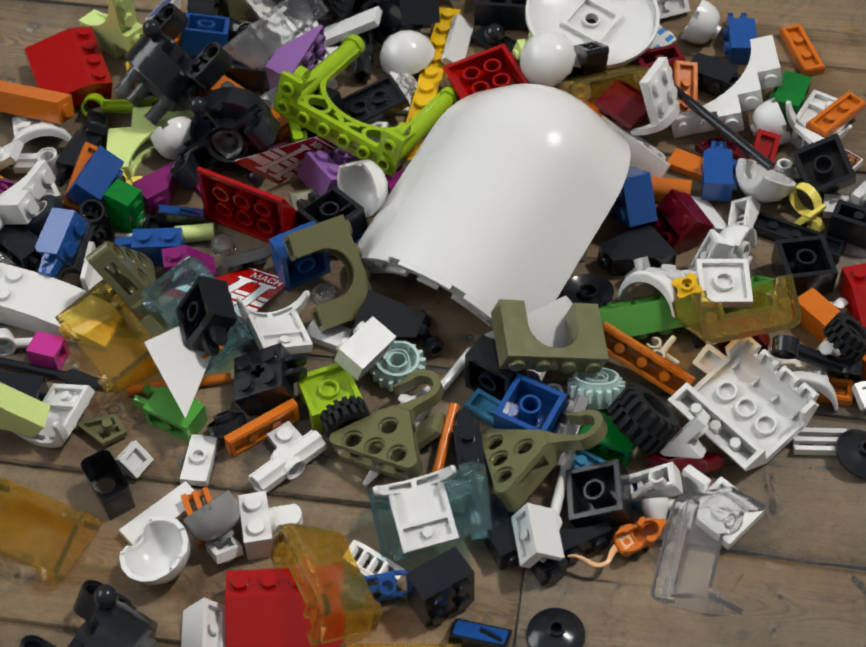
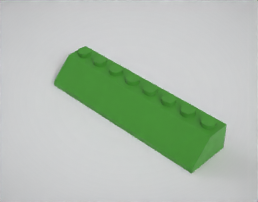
M760 275L750 277L753 295L752 307H699V297L697 295L691 300L679 299L680 315L678 318H674L666 298L662 293L610 302L599 307L602 325L606 321L630 337L634 336V339H645L649 337V333L658 332L659 335L674 333V329L683 327V330H693L694 325L718 319L723 324V319L747 318V315L755 313L758 317L768 316L772 314L771 310L780 309L776 279Z

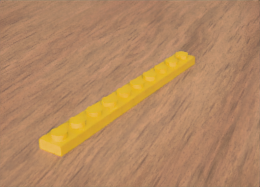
M439 8L440 23H435L430 42L435 49L434 58L420 72L406 123L411 121L440 92L445 74L442 69L445 64L441 62L452 18L457 13L461 15V9ZM428 133L404 157L405 160L400 165L401 167L409 165Z

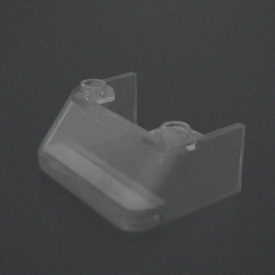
M284 0L251 26H247L223 48L234 60L253 70L255 68L262 70L269 62L268 58L278 48L290 42L301 32L304 34L315 28L312 24L329 10L321 0Z
M733 486L679 495L671 506L651 588L652 598L663 605L709 617L742 615V608L726 601L723 591L712 587L723 536L732 535L741 528L744 513L763 511L766 505Z

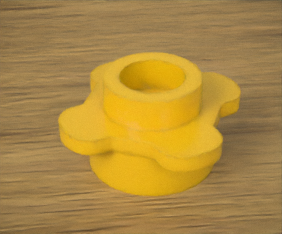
M689 273L683 278H675L672 281L673 287L677 289V297L679 299L691 300L702 292V287L697 283V276L693 273Z

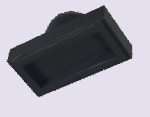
M496 23L488 26L483 25L471 35V42L485 50L504 43L511 53L516 44L515 40L505 36L504 28Z
M90 109L87 112L82 131L101 135L104 138L109 129L110 117Z

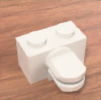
M373 316L366 323L361 321L353 330L354 334L349 339L344 337L336 346L338 351L334 361L357 381L391 349L396 335Z
M266 491L238 495L243 539L248 560L276 556L274 541L278 540L277 534L301 530L303 517L302 511L297 504L269 508Z

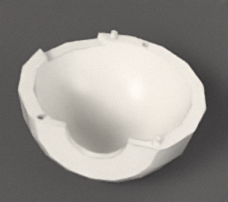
M401 30L390 35L384 41L379 55L382 71H385L387 74L395 72L404 77L418 73L433 60L435 49L428 37L420 32Z
M553 31L540 32L530 38L523 46L520 57L521 71L530 84L554 87L571 73L575 63V50L572 42L565 35Z
M740 158L737 161L735 177L741 191L747 197L752 195L758 202L780 201L796 186L795 181L784 174L783 170L778 172L773 170L767 171L761 165L756 164L755 160Z
M372 160L350 162L338 167V188L364 207L365 218L375 215L383 206L388 195V182L383 170Z
M167 515L153 516L142 526L144 533L141 540L136 545H127L120 552L119 556L121 568L126 575L147 586L163 584L175 579L186 566L191 548L189 535L178 519Z

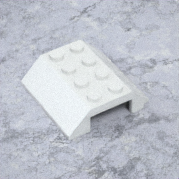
M748 334L742 339L736 336L725 347L727 356L694 387L686 382L668 399V402L689 421L704 409L711 416L706 424L708 430L704 435L745 471L767 464L807 426L819 407L815 401L820 395L805 382L798 388L797 386L801 378L785 365L778 371L777 369L781 362L766 349H763L758 354L762 346Z

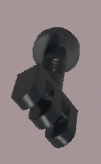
M426 313L424 320L428 322L427 327L431 326V320ZM426 328L424 335H420L424 341L423 350L428 355L438 356L443 351V341L438 336H432Z

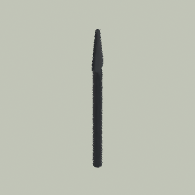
M674 84L678 91L677 97L679 100L683 101L685 105L767 171L773 168L774 163Z
M0 357V367L61 380L66 384L89 385L91 388L115 389L114 384L76 369L63 371Z

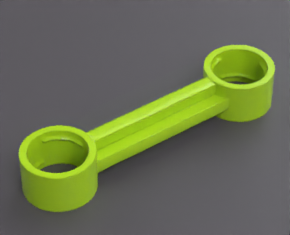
M91 93L82 102L81 110L86 116L88 110H90L87 107V101L94 100L100 104L101 111L99 113L102 114L132 113L135 106L127 99H105L98 93ZM154 95L152 99H144L138 107L154 106V102L157 101L158 97Z

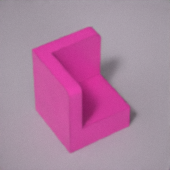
M40 331L35 333L26 349L31 364L58 370L62 369L70 354L65 337Z

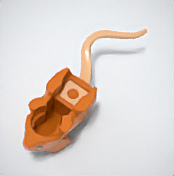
M643 516L634 524L622 526L614 534V544L611 546L607 559L604 562L596 563L578 554H570L567 557L578 558L595 568L605 567L612 562L616 552H619L624 557H629L645 547L650 549L663 531L667 520L645 518Z

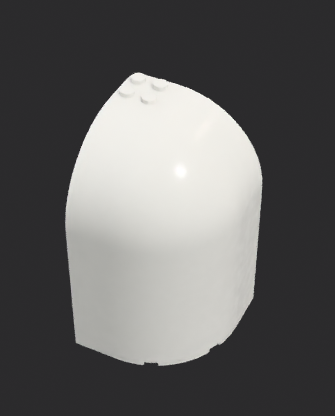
M513 84L466 96L448 108L435 123L390 192L383 206L379 209L357 243L362 253L360 259L363 267H367L369 273H394L405 277L412 273L418 276L417 280L435 290L440 286L452 293L451 299L472 312L492 329L491 312L499 299L524 300L526 314L537 310L557 299L615 203L624 185L630 166L631 154L629 144L624 137L587 104L575 96L554 87L540 84Z

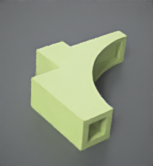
M108 0V14L94 9L79 19L80 27H92L99 48L116 59L128 52L139 40L140 35L143 34V25L137 22L133 0Z
M153 106L133 107L131 127L108 129L106 150L124 161L121 169L124 170L128 180L134 177L141 162L155 150L150 140L152 133L159 126L164 129L169 125L167 121L179 116H188L192 120L194 114L190 110L167 112L155 126L144 116Z
M0 382V429L33 438L45 427L50 405Z

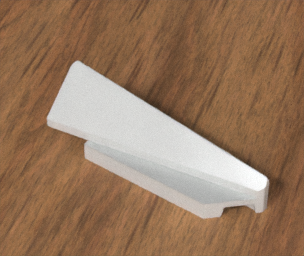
M601 116L602 119L627 140L630 147L631 167L634 166L650 172L651 176L664 177L671 165L665 161L666 157L663 153L640 136H632L631 130L626 131L616 124L617 121L612 117Z

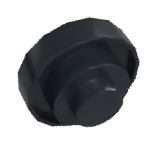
M233 409L213 416L214 421L207 425V429L211 436H217L219 439H222L225 435L245 425L247 419L244 412L234 413Z

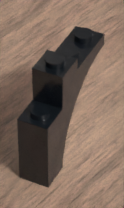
M495 493L469 503L470 520L499 570L519 565L511 519L515 513L507 511ZM604 521L582 528H560L559 532L564 558L560 561L549 558L545 562L539 560L531 567L539 584L543 586L547 583L553 584L560 581L566 575L567 563H575L580 560L574 557L568 558L567 555L578 554L585 556L594 551L600 552L604 550L611 542L612 529L608 522Z

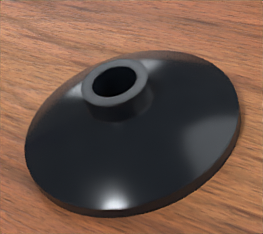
M582 274L569 279L564 286L563 293L572 303L598 304L601 307L612 300L614 287L608 279L602 276Z
M859 429L847 430L836 441V456L840 464L850 474L866 479V431Z
M548 608L538 612L530 620L527 628V640L530 647H583L585 643V629L581 620L574 613L563 608ZM560 628L561 631L556 633L553 632L551 629Z

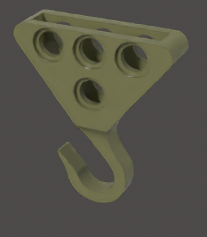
M105 241L86 256L88 263L130 308L141 311L146 316L139 322L152 338L175 328L157 305L159 292L154 265L146 254Z
M426 369L408 374L403 380L392 386L396 396L422 384L432 385L431 390L418 398L403 404L389 406L332 432L329 440L337 457L340 460L402 481L423 476L415 421L419 414L435 406L442 399L444 389L439 376L435 372ZM351 453L359 455L360 457H352ZM373 460L383 464L376 465L373 463ZM395 468L404 470L405 472H397Z
M587 409L580 412L566 413L571 425H593L589 431L580 435L556 434L545 430L491 428L481 434L483 449L494 489L507 511L514 512L523 505L558 463L562 453L566 451L587 450L596 446L604 439L608 427L599 411ZM501 457H507L503 462H496ZM507 473H511V474H512V475H511L510 477H508V478H505V479L501 478V476H503L504 474H507Z

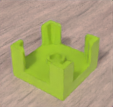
M337 363L307 372L306 379L297 382L300 400L307 406L313 431L316 430L318 433L325 431L320 416H322L321 412L323 410H327L326 406L328 404L333 405L334 400L337 399L339 402L344 396L349 399L350 395H354L355 398L359 396L363 400L354 378Z

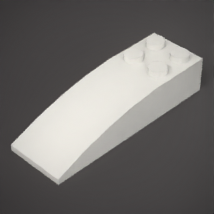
M0 263V323L33 332L40 331L65 337L66 341L104 351L107 350L128 314L126 309L56 278Z

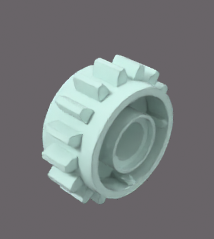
M395 340L391 349L370 369V374H372L374 382H379L380 388L384 387L392 392L394 391L392 386L403 380L408 374L425 369L426 358L423 357L422 350H417L416 344H411L407 340Z
M602 368L600 372L593 374L576 371L573 378H568L567 395H570V399L579 394L588 397L589 401L586 406L588 409H607L625 389V381H622V377L616 371L608 368Z

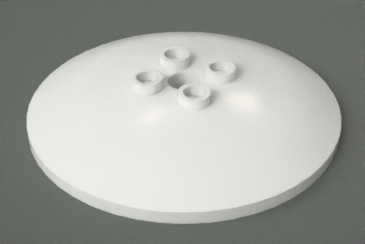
M527 0L525 18L532 37L540 32L553 31L565 35L572 42L573 47L574 45L592 41L609 46L606 69L635 60L650 47L659 28L660 11L656 0ZM593 19L596 21V23L591 24L588 23L586 20ZM575 53L574 67L581 68Z

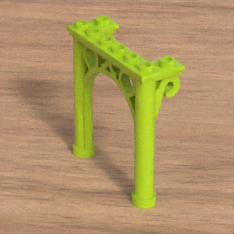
M355 34L348 35L336 50L311 71L300 65L293 74L285 71L281 73L273 106L274 111L357 158L374 161L384 173L391 177L395 175L398 163L433 128L446 110L460 100L454 88L444 87L408 123L400 122L397 127L373 126L348 116L330 100L326 86L364 52V41ZM311 105L322 106L324 110H318ZM368 137H377L380 141L377 143Z

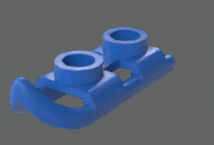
M393 570L344 580V586H350L352 602L347 603L348 609L407 596V590L398 593L395 576H406V573L410 571ZM378 579L377 585L367 586V581ZM380 592L381 597L370 599L369 594Z

